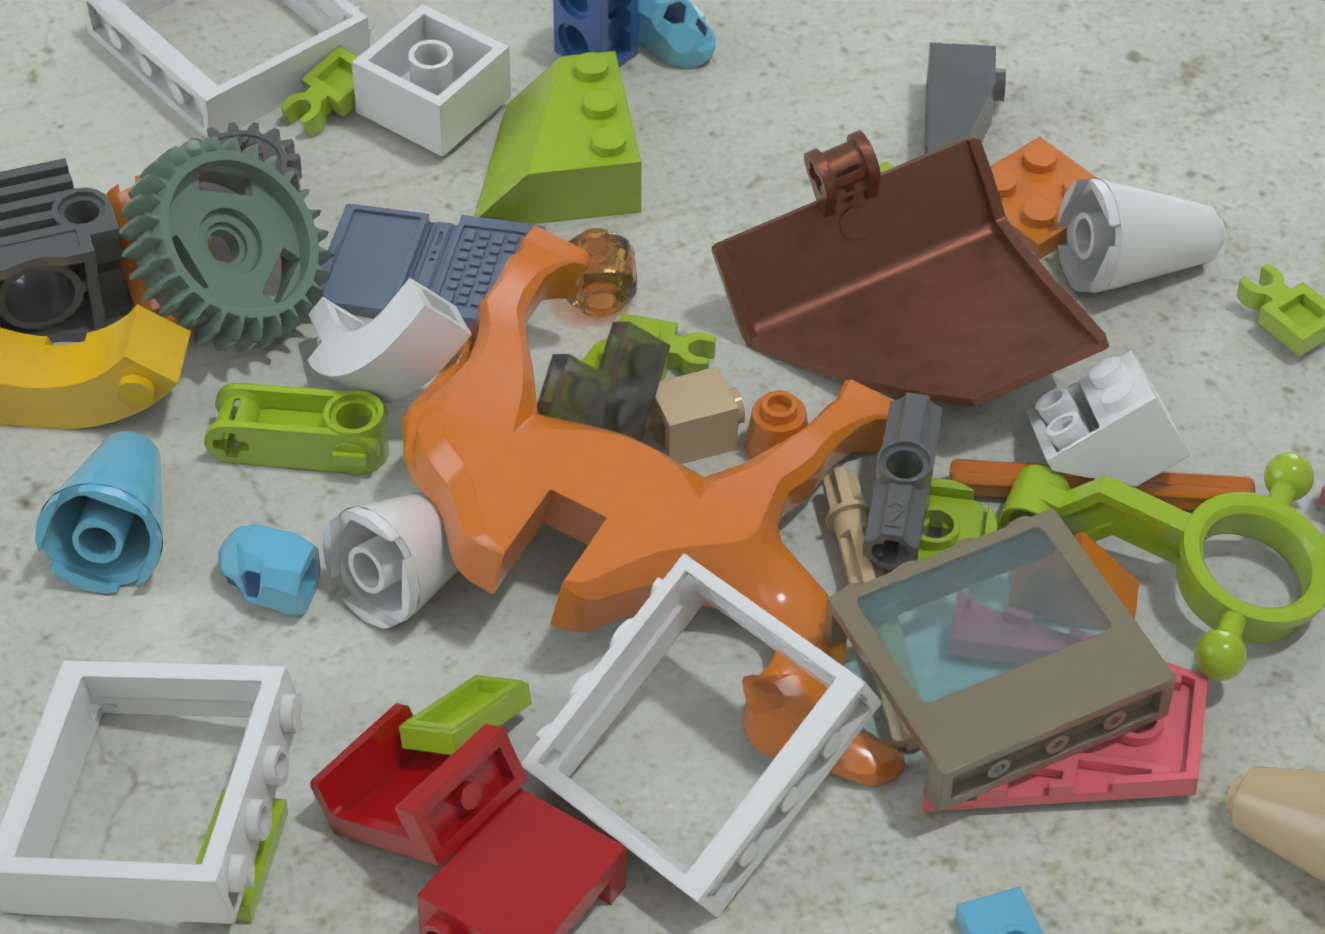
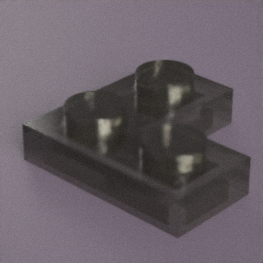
M630 321L612 322L598 370L571 354H552L537 403L538 414L625 434L642 442L671 345Z

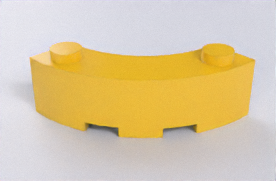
M138 304L119 321L102 329L87 333L85 341L80 343L53 345L47 336L23 334L0 328V425L73 430L100 426L135 415L162 399L178 384L191 331Z

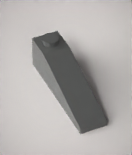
M930 42L926 81L925 154L969 135H974L981 142L983 141L992 123L994 101L1004 102L1006 69L996 68V46Z

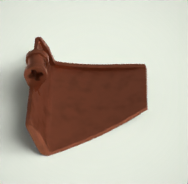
M861 130L848 134L847 142L823 152L817 148L805 152L804 163L816 201L717 242L711 249L737 327L747 347L818 374L841 381L852 379L870 389L894 395L905 396L906 393L928 395L932 402L976 407L1109 348L1106 333L1052 276L1007 219L982 142L974 135L966 136L880 173L874 149Z

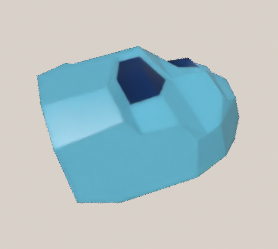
M638 0V42L643 48L667 65L683 69L697 68L712 59L716 46V35L706 23L705 14L689 0Z
M257 524L239 526L229 534L218 550V561L222 568V574L226 577L228 584L240 589L245 601L278 610L288 615H301L307 612L318 588L321 567L319 549L297 533Z

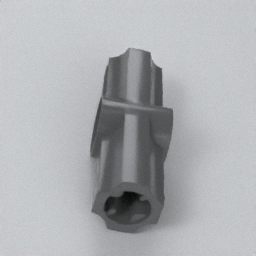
M906 393L903 398L890 402L882 448L877 455L875 485L863 543V556L873 560L878 568L894 570L907 561L918 560L925 515L930 505L932 475L943 418V408L935 405L928 395Z

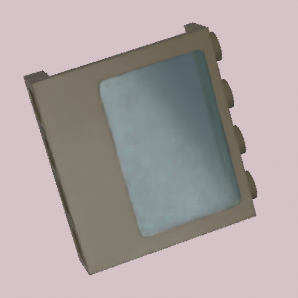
M1054 508L1032 517H1019L1002 529L976 539H963L946 551L920 561H907L890 573L865 583L849 584L840 589L836 594L827 597L825 639L830 646L849 639L929 761L925 793L937 812L1168 716L1176 676Z

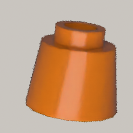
M781 390L769 392L755 402L752 407L744 443V449L750 459L809 425L807 410L803 402L793 394Z

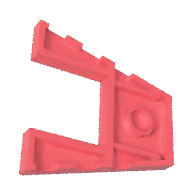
M958 594L949 641L948 658L1019 667L1090 638V636L1071 630L1067 638L1032 626L1033 617L1006 608L1002 616L972 606L973 597ZM1166 662L1176 676L1168 716L942 811L1196 795L1208 677ZM924 790L923 811H937Z

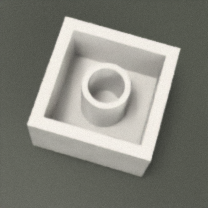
M423 4L352 62L356 113L442 157L511 98L509 46Z

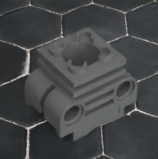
M66 158L0 172V328L23 334L47 336L52 343L85 341L87 333L107 327L106 319L127 315L132 311L127 285L123 277V268L118 261L123 258L121 257L120 235L118 234L119 227L111 202L106 194L97 189L87 187L74 188Z

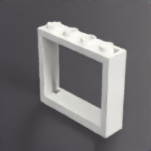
M83 0L87 32L205 138H208L207 129L210 127L216 129L219 133L228 132L229 122H235L238 128H241L281 107L282 103L291 95L305 92L301 79L339 45L358 57L370 47L369 35L372 32V28L369 27L368 17L361 12L359 6L352 5L348 0H280L320 34L217 86L141 19L177 0Z
M683 553L663 580L657 577L651 589V596L635 617L626 620L618 627L611 639L610 649L593 671L586 672L576 681L570 692L569 702L555 720L542 727L536 733L540 739L521 762V765L718 918L869 721L882 701L865 681ZM705 601H707L828 689L689 870L569 777Z
M63 660L0 824V907L3 913L234 924L245 888H253L255 877L254 860L260 841H265L271 831V806L277 787L283 786L288 777V753L294 734H299L303 729L300 718L303 696L296 693L287 667ZM103 713L250 717L202 864L50 858Z

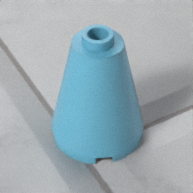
M131 431L111 434L42 507L36 523L35 542L38 550L40 551L42 546L45 553L52 560L49 568L59 578L82 590L103 594L118 592L121 585L137 581L136 586L145 582L158 565L163 549L161 457L155 444L147 437Z

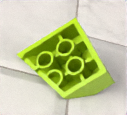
M615 51L560 56L506 105L475 217L539 224L641 212L642 162Z

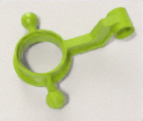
M1294 452L1280 453L1267 464L1264 471V483L1269 491L1268 497L1247 492L1221 494L1202 503L1192 514L1108 475L1070 489L1068 481L1059 472L1052 471L1050 467L1043 465H1029L1018 473L998 517L999 529H1002L1019 517H1032L1054 508L1073 535L1083 531L1095 542L1113 535L1177 565V583L1185 602L1201 621L1214 629L1205 633L1198 640L1194 650L1197 668L1202 674L1212 680H1230L1242 671L1247 659L1244 642L1269 643L1281 640L1295 632L1300 625L1313 619L1325 606V539L1305 516L1291 507L1293 501L1303 498L1311 490L1314 483V471L1310 462L1305 457ZM1234 534L1249 537L1267 545L1281 555L1295 572L1301 586L1300 599L1290 605L1270 608L1252 605L1231 595L1211 575L1203 555L1204 541L1214 535Z

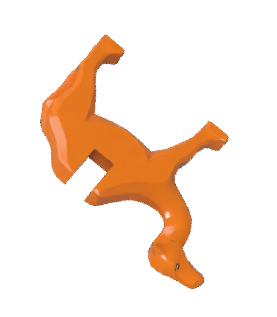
M536 225L531 227L521 239L518 252L509 257L496 283L480 301L474 324L469 328L471 336L440 371L432 383L418 395L401 416L404 465L414 485L426 494L443 520L450 555L457 569L468 581L494 594L545 523L588 545L561 585L550 622L551 625L567 631L585 632L622 618L636 615L651 596V589L657 577L663 580L683 553H685L843 666L847 655V639L830 646L824 637L826 604L829 595L782 543L778 525L783 515L803 502L816 489L830 468L851 452L879 453L882 448L890 402L893 399L852 379L845 380L837 399L828 404L805 429L743 464L706 477L683 466L656 448L625 434L540 415L537 410L534 370L527 342L526 323L541 301L572 299L581 291L585 284L584 272L590 265V256L584 249ZM705 601V603L702 605L706 607L716 608L707 601ZM774 649L771 662L759 676L752 674L744 676L742 679V688L746 698L742 718L745 733L754 748L775 759L828 689ZM862 728L829 773L866 786H882L901 775L905 768V758L894 745L880 740L865 728Z

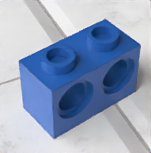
M553 0L554 51L561 56H570L588 52L615 51L619 68L638 55V0Z

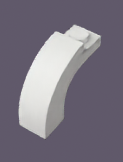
M409 277L384 310L369 324L322 297L308 314L319 336L316 340L319 346L307 361L316 372L346 390L371 392L386 404L412 394L430 381L453 358L471 336V332L455 305Z

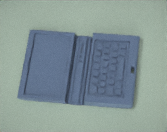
M346 204L328 248L332 256L321 266L331 276L320 288L324 292V298L354 315L377 317L410 277L455 305L469 329L474 324L480 301L496 283L509 257L518 252L521 239L534 225L546 230V227L537 224L461 215L458 225L446 222L432 223L429 220L428 213Z

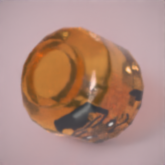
M603 228L588 229L568 241L584 249L589 254L590 265L584 272L585 284L581 291L574 298L566 300L571 306L588 316L596 318L608 317L621 311L637 293L635 251L629 240L616 232Z

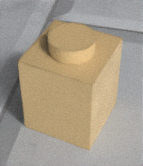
M718 367L649 384V427L662 453L678 463L684 464L737 450L738 424L745 421L744 405L739 391L736 388H728Z

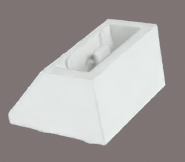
M1132 350L1120 357L1111 356L1101 360L1092 367L1086 377L1067 388L1058 387L1050 390L1037 401L1033 408L1026 411L1045 459L1052 471L1093 479L1108 475L1123 483L1137 487L1191 455L1167 407Z

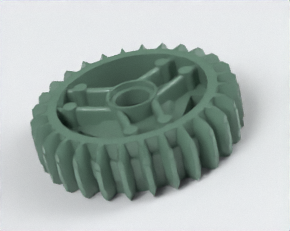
M215 135L204 139L201 143L193 138L183 143L180 147L170 148L158 157L157 161L155 160L147 166L139 175L140 180L133 184L127 192L131 200L125 204L121 214L129 222L120 229L118 234L122 238L133 242L123 251L121 257L134 260L137 263L138 268L130 274L129 279H143L148 289L141 296V301L155 298L161 306L158 315L164 318L171 315L181 327L187 330L189 328L193 329L196 346L205 344L210 339H213L217 352L224 351L233 345L234 349L241 353L248 351L253 346L261 349L280 338L283 339L296 330L299 324L309 318L308 314L313 309V306L324 296L320 286L326 283L331 275L321 265L330 259L332 253L318 244L328 236L329 231L315 227L313 220L320 215L321 210H309L305 204L304 199L309 194L310 189L297 191L290 183L295 171H289L283 175L275 169L277 156H271L264 162L260 160L257 144L251 145L241 152L239 141L236 137L226 140L223 144L220 143ZM199 182L217 184L237 194L200 190ZM209 236H217L227 243L231 251L230 263L221 262L211 254L208 247ZM178 254L180 255V257H181V259L183 260L184 264L186 265L187 269L185 268V266H184L183 263L181 262V260H180ZM280 255L281 282L276 298L272 300L263 294L262 291Z

